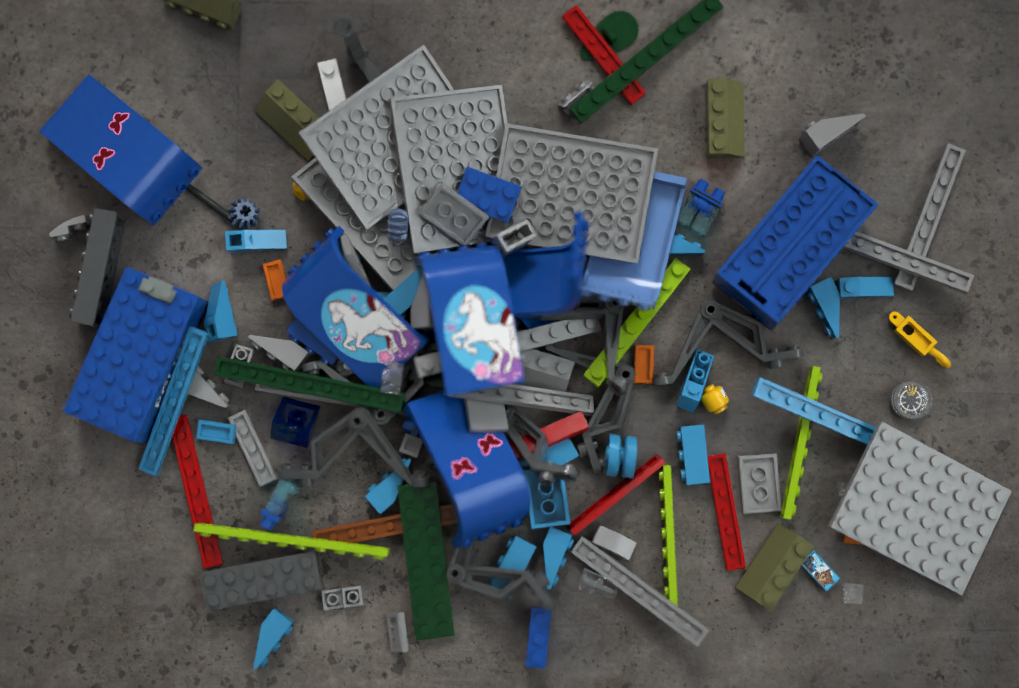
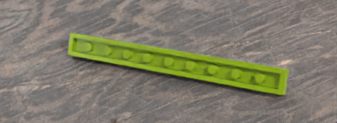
M195 523L194 531L199 532V536L211 537V534H218V538L230 539V536L238 537L237 540L243 542L255 539L259 544H268L271 541L276 542V546L288 547V544H293L297 549H307L308 546L315 547L314 551L326 552V549L334 550L335 554L345 555L346 552H353V556L365 557V554L373 555V559L384 560V557H388L390 554L389 547L207 523Z

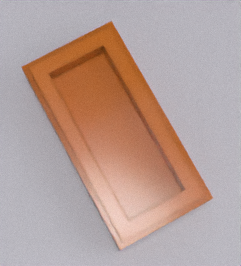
M282 260L262 264L271 301L284 299L282 285L286 280Z
M635 345V379L633 383L653 384L654 345Z

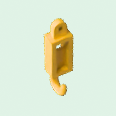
M898 312L890 313L888 319L896 327L894 332L921 357L928 353L935 357L936 362L945 369L951 367L950 360L933 347L937 341L910 316L904 318ZM905 325H909L914 329L912 335H907L903 331Z

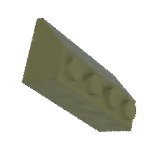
M163 0L164 4L172 9L178 7L182 9L183 13L190 16L195 14L199 16L200 20L207 23L210 21L215 22L216 26L224 30L227 28L234 29L242 10L236 0Z
M708 78L705 84L706 158H744L743 83L728 78Z
M277 79L264 93L255 112L310 162L314 156L298 133L319 117Z
M778 523L735 588L767 610L772 611L814 546Z

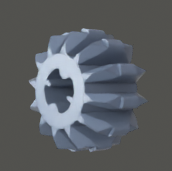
M239 197L238 202L232 201V207L228 208V212L231 213L228 215V219H234L232 225L234 226L238 223V229H242L244 225L248 230L250 229V224L255 226L257 224L256 220L260 219V215L257 214L260 208H254L256 201L249 203V197L246 198L245 202ZM241 211L247 212V216L241 215Z
M391 209L389 212L387 237L390 241L405 242L408 230V213L402 209Z

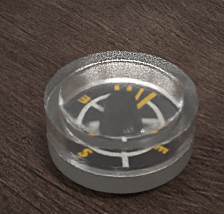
M915 380L898 384L890 396V404L893 411L904 419H918L925 416L931 409L933 401L929 388L922 382Z

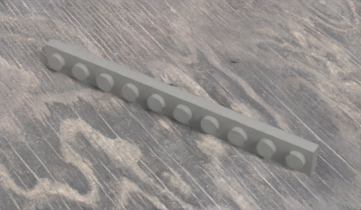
M598 319L563 320L517 332L519 350L522 352L602 330ZM438 352L413 359L418 378L442 372Z

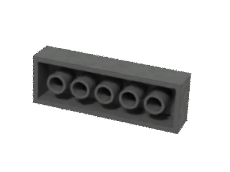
M94 208V213H91L89 220L91 224L90 232H87L85 238L87 243L86 250L83 251L81 257L83 262L82 269L78 271L77 275L79 280L78 288H75L73 294L75 299L74 307H71L69 317L71 318L70 322L99 329L109 307L127 218L118 212Z
M314 550L199 572L205 611L312 592L324 588L318 551Z

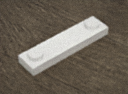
M336 59L318 63L329 111L346 99Z

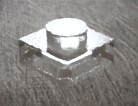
M842 583V603L863 604V584Z

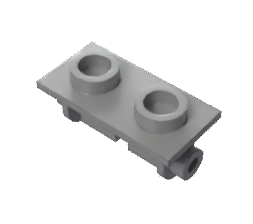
M581 81L575 86V90L571 94L567 93L561 98L558 106L565 107L563 111L567 116L572 115L569 108L594 89L593 86L589 87L593 84L592 82Z

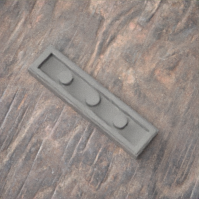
M243 410L228 417L230 424L237 425V440L259 487L277 480L278 477L247 411Z

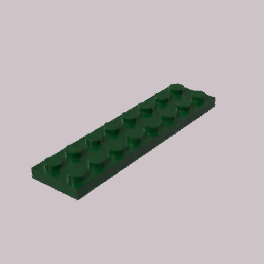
M431 481L430 485L424 487H415L409 484L398 485L415 639L419 641L455 636L436 481Z

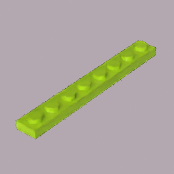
M677 258L673 260L665 271L655 309L645 311L636 307L621 326L615 366L690 272L691 269ZM605 348L583 375L585 379L597 388L606 379Z
M811 366L808 371L804 396L817 402L819 392L816 389L817 384L821 383L822 373L820 372L821 367ZM799 417L782 511L780 513L781 518L790 520L796 513L794 502L795 497H798L800 492L798 481L803 476L804 467H802V461L806 459L808 451L805 448L806 441L811 436V429H809L810 421Z
M663 465L661 470H658V479L662 481V489H659V499L663 501V508H660V518L664 520V528H661V538L665 539V547H662V558L666 559V567H663V578L667 579V586H664V596L678 606L671 465Z

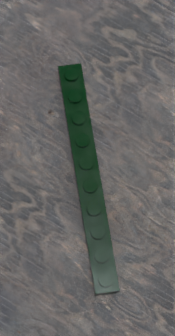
M702 0L570 107L569 111L580 124L585 122L721 11L724 6L719 0Z
M219 356L214 375L399 413H402L406 396L405 393Z

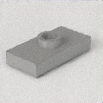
M404 612L387 613L391 653L408 652Z

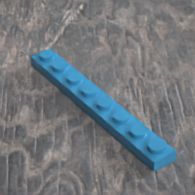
M193 326L188 329L139 465V470L153 476L159 475L208 340L209 333Z
M757 377L751 396L865 445H868L876 428L761 377Z

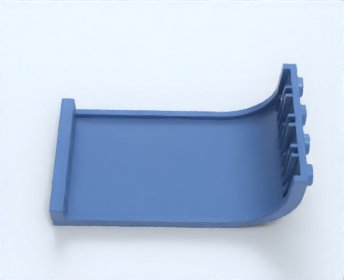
M654 171L638 264L589 256L583 277L581 296L590 298L592 295L605 302L614 300L618 301L617 304L629 306V304L636 305L637 309L645 311L655 309L685 194L687 178Z

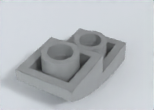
M86 215L72 218L56 227L49 233V236L57 240V242L68 241L69 237H74L73 229L80 231L86 229V226L91 225L89 222L90 218Z
M235 344L230 359L251 363L254 349ZM229 378L224 380L225 384L242 389L245 385L244 381Z
M601 525L598 526L591 542L606 552L614 553L625 561L630 560L636 546V542Z
M361 585L321 591L324 611L363 605Z

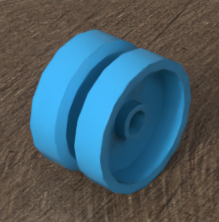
M609 434L605 450V476L616 477L619 465H621V475L623 478L634 477L637 455L636 436H626L623 447H621L620 435Z

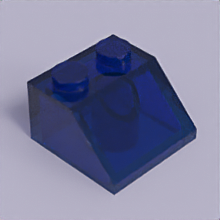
M283 397L272 421L270 439L308 448L313 436L320 406Z

